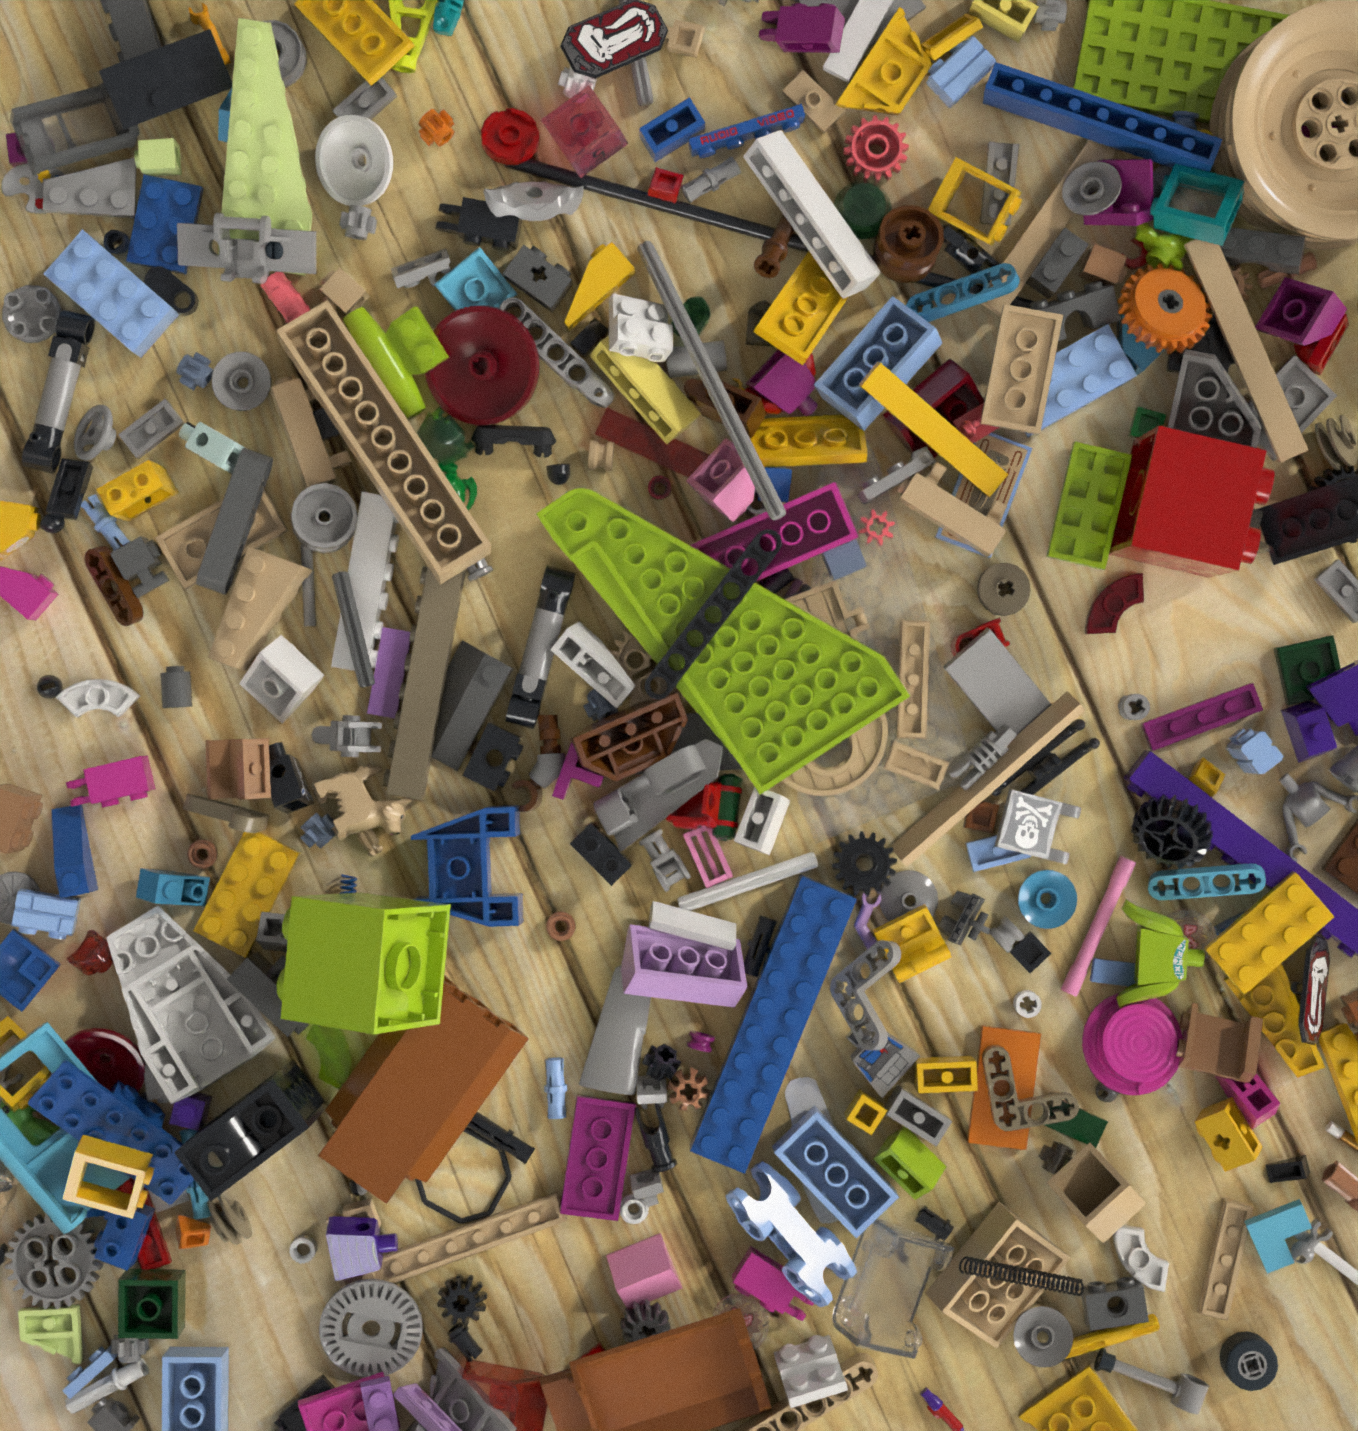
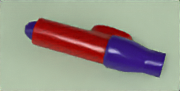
M927 1387L924 1388L920 1395L927 1402V1408L937 1419L941 1418L953 1431H964L963 1424L944 1405L943 1401Z

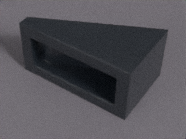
M594 318L570 342L571 346L586 358L609 329Z
M1306 1155L1265 1165L1270 1183L1306 1179L1310 1173Z

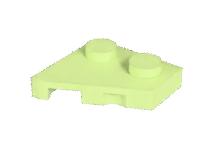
M80 1304L69 1307L62 1305L59 1309H56L55 1306H49L47 1309H44L43 1306L24 1307L18 1311L20 1341L32 1346H40L44 1351L53 1355L59 1353L72 1359V1363H82L84 1358Z

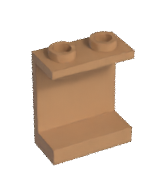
M269 738L205 740L208 799L239 798V800L271 798Z
M1192 1003L1186 1012H1182L1179 1028L1183 1029L1182 1039H1178L1176 1056L1179 1057L1178 1067L1249 1083L1257 1071L1263 1019L1251 1016L1246 1023L1197 1013L1198 1004Z

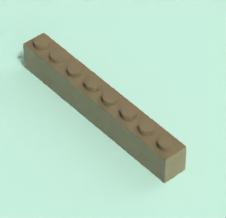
M423 566L420 584H424L422 596H417L415 613H419L417 625L412 624L409 641L414 642L412 654L407 653L404 664V671H408L407 682L401 683L399 700H403L401 712L397 711L394 719L393 728L398 729L396 741L391 740L388 757L392 758L391 769H386L383 779V786L387 787L386 794L418 800L425 798L466 569L440 585L429 567Z

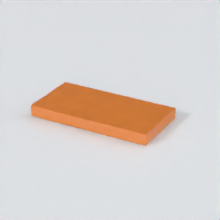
M981 1026L977 1058L978 1091H973L967 1137L968 1143L1027 1150L1029 1128L1004 1131L994 1123L982 1063V1054L990 1045L1002 1046L1009 1053L1018 1100L1033 1097L1041 1040L1040 1032ZM997 1051L993 1052V1057L988 1059V1062H993L996 1068V1073L991 1072L990 1076L998 1073L1007 1074V1070L1003 1072L1000 1070L999 1060L1004 1059V1056H1000ZM1005 1080L997 1081L993 1086L994 1093L999 1096L1005 1095L1009 1091V1083ZM996 1101V1105L1001 1104L1003 1106L1004 1114L999 1119H1002L1005 1124L1010 1123L1009 1120L1011 1117H1014V1114H1010L1006 1102ZM1032 1105L1028 1108L1029 1118H1031Z

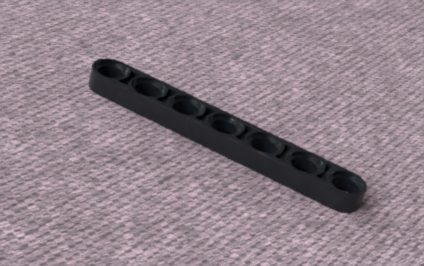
M765 529L756 535L654 668L645 682L646 693L651 698L663 699L671 693L782 547V539L777 531ZM771 534L776 538L777 546L773 551L769 552L761 548L760 539L763 535ZM747 558H753L758 563V571L754 575H746L741 569L742 562ZM734 582L739 586L740 594L736 599L725 597L723 587L726 583ZM710 606H716L721 610L722 617L717 623H710L705 618V611ZM691 630H698L703 635V642L698 647H693L687 642V634ZM677 653L684 657L685 666L683 669L674 670L669 666L668 662L672 654ZM661 677L666 681L667 689L664 693L657 694L651 689L653 678Z

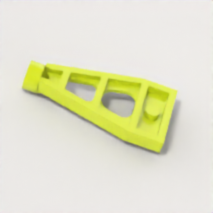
M389 0L390 18L400 29L403 16L419 18L421 20L416 37H408L413 42L414 47L407 53L409 55H404L392 67L393 70L408 74L415 73L417 59L434 20L435 6L438 0H425L424 5L419 9L405 7L402 0Z

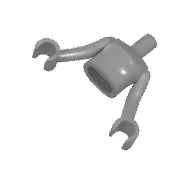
M1288 773L1279 779L1289 792L1282 808L1289 839V845L1285 853L1297 862V859L1293 856V850L1297 847L1303 854H1307V850L1298 843L1293 814L1298 817L1305 827H1309L1330 810V807L1322 800L1320 795L1343 804L1345 809L1352 813H1356V810L1352 807V801L1354 799L1358 801V795L1347 797L1314 781L1305 782L1298 786Z

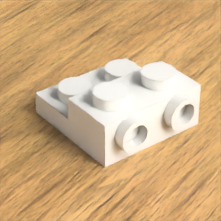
M612 294L609 298V351L620 353L623 356L646 358L652 362H664L673 352V325L668 324V311L665 305Z
M814 1335L809 1338L808 1342L795 1346L793 1344H786L779 1351L773 1352L791 1408L848 1390L830 1335L824 1337Z

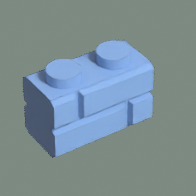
M974 36L949 51L952 55L945 62L939 59L928 70L931 75L928 77L927 85L948 108L955 105L989 73L996 62V59L984 49L983 45Z
M1241 728L1229 737L1231 742L1227 744L1226 749L1234 759H1238L1237 764L1244 773L1265 774L1282 761V753L1275 745H1271L1272 740L1265 731H1253L1251 728L1245 731L1244 728Z
M21 888L17 893L12 926L19 927L18 932L35 935L37 930L49 932L48 937L66 939L67 935L72 936L75 932L81 898H60L58 894Z

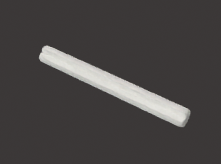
M810 852L678 898V905L681 909L691 911L814 869L818 866L815 854Z

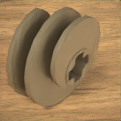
M1340 415L1339 418L1341 430L1333 418L1326 420V428L1321 422L1315 424L1316 438L1321 451L1329 464L1336 470H1341V466L1343 469L1347 465L1351 467L1358 462L1356 436L1345 415Z
M999 563L989 567L982 573L977 585V594L981 604L989 612L1000 616L1012 615L1020 611L1028 602L1031 592L1030 581L1026 573L1017 565L1010 563ZM1007 583L1009 585L1007 590L1010 591V594L1001 596L998 593L1001 590L997 588L998 584Z
M220 1194L218 1200L222 1207V1212L218 1210L212 1201H207L212 1215L210 1218L211 1224L224 1242L230 1240L233 1244L238 1245L242 1241L241 1236L246 1239L252 1237L250 1221L244 1208L238 1201H234V1205L230 1206L225 1197Z

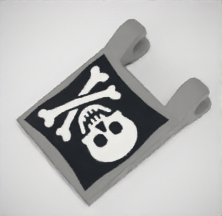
M1009 789L995 847L1067 864L1069 853L1053 849L1051 845L1059 814L1078 819L1081 807Z

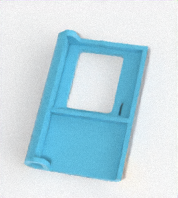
M48 1022L41 1024L0 1055V1072L25 1052L33 1051L51 1073L64 1060H67L95 1080ZM0 1107V1160L63 1234L70 1232L85 1219L87 1211L92 1208L63 1200L74 1152L80 1141L60 1128L39 1145H32ZM88 1162L83 1181L115 1190L131 1177L124 1172Z

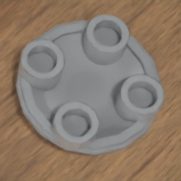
M26 285L5 295L2 320L7 331L14 338L26 343H38L48 339L56 332V324L61 307L58 299L46 287Z

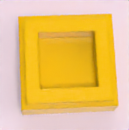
M1202 757L1196 762L1188 780L1210 797H1213L1218 792L1226 774Z

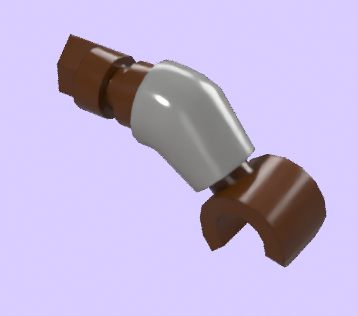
M538 715L539 740H543V746H540V755H537V762L529 773L531 778L529 780H518L511 784L516 790L527 787L531 792V800L526 805L519 806L518 811L530 812L538 808L543 798L541 787H548L560 775L565 761V753H561V745L557 743V739H561L557 715Z

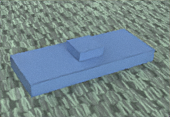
M1093 958L1090 981L1121 986L1133 985L1136 983L1134 981L1135 963Z

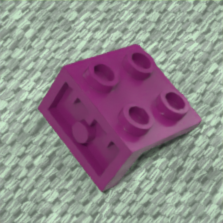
M1151 159L1098 160L1097 162H1105L1112 165L1118 171L1122 183L1121 191L1116 201L1106 210L1094 215H1083L1084 225L1138 226L1154 220V216L1150 215L1154 200L1153 161Z

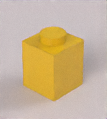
M859 1088L845 1110L844 1115L846 1120L872 1136L888 1110L882 1102Z

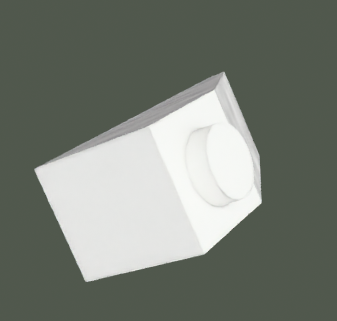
M580 621L567 628L551 648L555 655L615 708L622 704L636 686L604 643Z

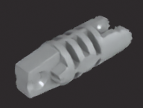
M1006 724L995 733L990 731L948 773L952 778L957 777L972 764L975 768L960 782V786L964 790L969 789L1009 750L1007 746L1017 736L1016 733Z

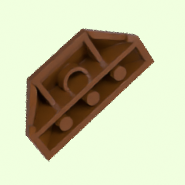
M674 692L663 699H650L592 723L573 736L571 740L582 767L617 782L668 757L688 718L678 692Z

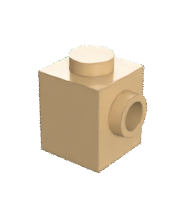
M340 267L335 272L333 270L330 271L321 282L323 286L320 290L325 295L322 301L328 300L335 312L340 309L348 315L355 309L360 308L370 297Z

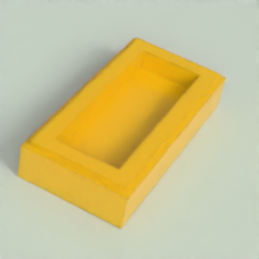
M965 13L920 44V46L926 51L930 59L936 60L983 28V25L978 17Z

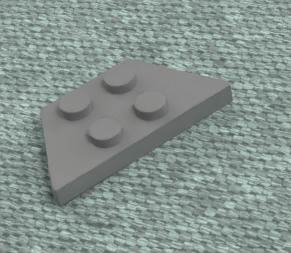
M445 1347L437 1349L435 1358L439 1360L436 1374L431 1375L429 1397L462 1431H515L517 1428Z

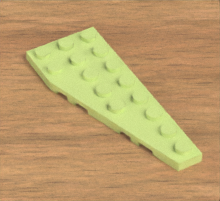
M238 18L221 213L226 217L261 219L262 216H269L271 228L311 231L312 211L307 199L305 178L301 171L300 155L290 109L288 110L285 97L286 90L280 74L279 58L271 23ZM229 229L231 238L259 240V231ZM291 273L303 276L306 275V273Z

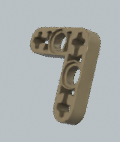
M187 794L183 807L187 811L228 821V827L248 833L266 830L269 815L192 794Z
M990 1045L983 1051L982 1063L992 1118L1001 1130L1013 1131L1068 1121L1077 1115L1079 1104L1067 1092H1057L1018 1100L1009 1053L1000 1045ZM997 1051L1000 1056H1004V1059L999 1060V1066L1002 1072L1007 1070V1074L998 1073L990 1076L991 1072L996 1073L993 1062H988V1059L993 1057V1052ZM999 1080H1005L1009 1083V1091L1003 1096L996 1095L993 1091L994 1084ZM1062 1099L1072 1103V1106L1067 1108V1113H1063L1061 1109H1053L1052 1113L1054 1116L1049 1117L1050 1110L1046 1103L1047 1101H1050L1052 1107L1060 1106ZM996 1101L1006 1102L1010 1114H1014V1117H1011L1009 1120L1010 1123L1005 1124L1002 1119H999L1000 1116H1003L1004 1112L1003 1106L1001 1104L996 1105ZM1035 1103L1042 1105L1043 1115L1038 1119L1029 1118L1028 1108Z

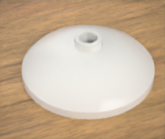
M344 115L332 120L322 131L316 146L315 164L320 182L332 198L344 205L363 206L376 201L387 189L393 172V155L385 133L374 121L361 115Z

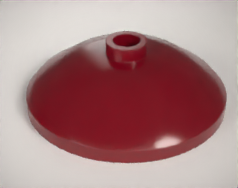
M90 1028L78 1031L64 1041L95 1080L109 1091L118 1080L124 1085L132 1086L137 1092L142 1087L145 1080V1060L139 1048L124 1035L108 1029Z

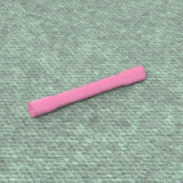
M1122 856L1119 857L1110 877L1109 885L1078 955L1063 982L1062 991L1077 997L1087 975L1089 964L1122 890L1128 883L1136 862Z

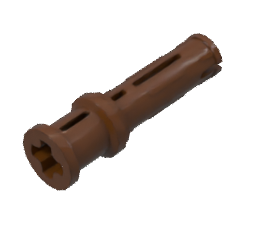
M784 214L780 218L772 237L764 241L762 254L756 257L754 262L755 271L764 278L776 277L780 271V262L785 260L788 254L787 244L794 233V229Z

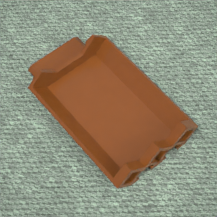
M444 975L440 1024L381 1033L376 1037L325 1109V1112L332 1118L331 1124L336 1128V1131L318 1156L385 1204L388 1203L405 1178L414 1181L416 1178L427 1183L529 1038L513 1023L495 1015L481 1000L461 991Z
M741 1308L569 1362V1369L539 1378L557 1431H708L772 1410Z

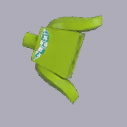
M1127 899L1125 900L1121 909L1129 919L1139 924L1137 925L1134 981L1136 983L1128 986L1118 994L1116 999L1119 1008L1134 1002L1153 999L1171 993L1178 987L1180 981L1186 980L1187 966L1203 967L1205 961L1204 949H1188V938L1183 935L1181 926L1175 920L1163 914L1138 907Z

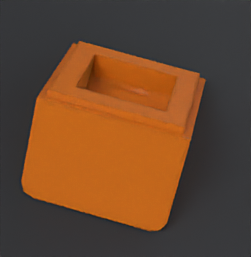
M178 1215L175 1231L179 1249L208 1245L211 1225Z

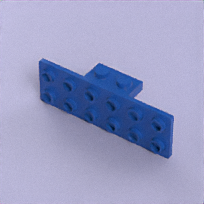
M64 1060L28 1101L29 1106L79 1141L82 1135L153 1154L150 1166L155 1168L150 1184H145L144 1187L169 1205L173 1204L194 1181L193 1177L174 1153L183 1143L162 1129L166 1114L162 1112V1109L157 1104L142 1098L136 1089L130 1085H124L118 1080L109 1091L69 1061ZM125 1173L132 1179L136 1180L135 1175Z

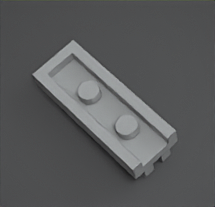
M988 142L985 173L1015 187L1019 144ZM985 181L980 223L993 224L1009 194ZM1011 214L1004 225H1011Z

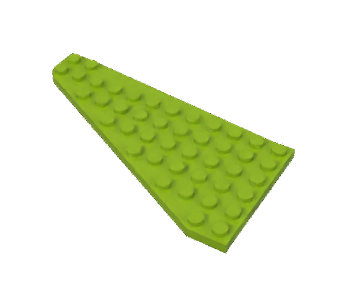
M578 488L570 490L536 513L552 539L571 562L577 566L657 664L731 569L591 489ZM728 582L723 587V593L728 599H736L740 594V588L736 583ZM754 583L676 685L681 694L738 761L760 795L910 697V694L884 655L757 583ZM716 606L708 607L705 611L707 621L710 623L720 621L722 617L721 610ZM698 630L689 631L687 642L693 647L700 646L703 642L702 633ZM675 653L670 656L668 663L672 669L681 670L685 666V659L681 654Z

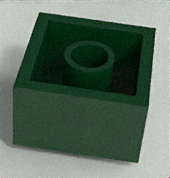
M125 1270L118 1280V1338L178 1339L185 1328L186 1270Z

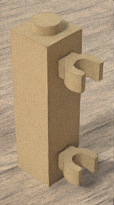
M289 376L275 381L276 385L271 388V396L304 488L306 489L311 485L321 483L333 484L336 479L333 470L350 465L351 459L348 451L328 457L310 407V403L319 401L311 389L304 390L300 378L293 380Z
M936 462L926 478L916 472L912 479L908 477L902 482L897 490L901 493L898 499L899 502L986 557L993 553L1007 530L997 524V521L1007 508L1000 501L994 502L987 515L984 516L937 486L938 481L947 469L938 462Z

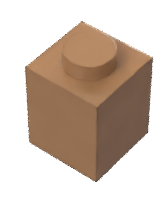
M1094 243L1087 253L1078 277L1090 282L1101 281L1102 284L1113 285L1114 287L1117 282L1121 284L1128 270V267L1124 266L1127 256Z

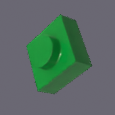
M1139 406L1136 407L1128 436L1138 438L1157 426H1163L1166 414Z

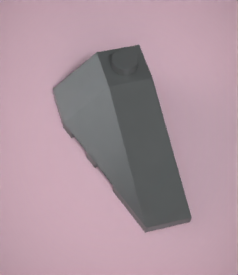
M463 640L448 665L432 758L456 771L459 770L514 670L509 665Z

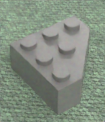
M1185 349L1168 428L1257 448L1261 422L1216 355Z

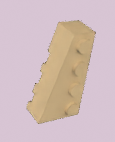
M248 547L208 658L234 668L247 670L267 640V635L273 626L277 625L282 617L281 614L299 592L298 588L313 570Z

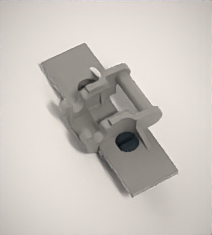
M215 213L213 225L177 223L178 265L225 268L224 273L220 277L221 281L232 282L235 278H251L253 283L264 284L269 276V271L317 274L316 231L271 228L269 216H262L261 219L226 217L223 213ZM229 229L259 231V240L231 238ZM213 240L219 245V255L212 249Z

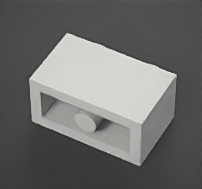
M754 787L734 841L770 856L790 800L769 790L760 795Z

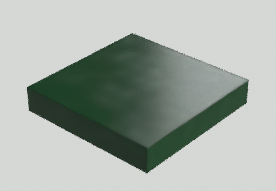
M1334 635L1274 648L1286 705L1314 700L1306 686L1341 668Z

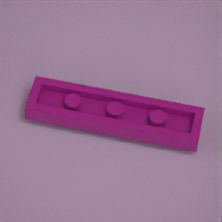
M1248 683L1142 722L1141 726L1150 751H1154L1263 711L1254 683Z

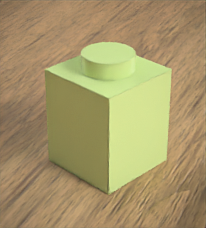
M174 138L138 140V150L134 152L136 167L140 168L143 174L149 176L182 175L180 145Z

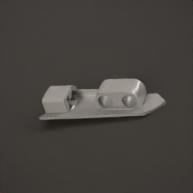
M704 739L695 745L682 748L644 770L645 774L594 802V809L606 833L609 836H615L619 851L625 850L704 789L705 784H710L718 778L723 752L722 745L709 739Z
M622 965L614 970L579 1085L600 1091L634 1095L651 997L624 994L621 974Z

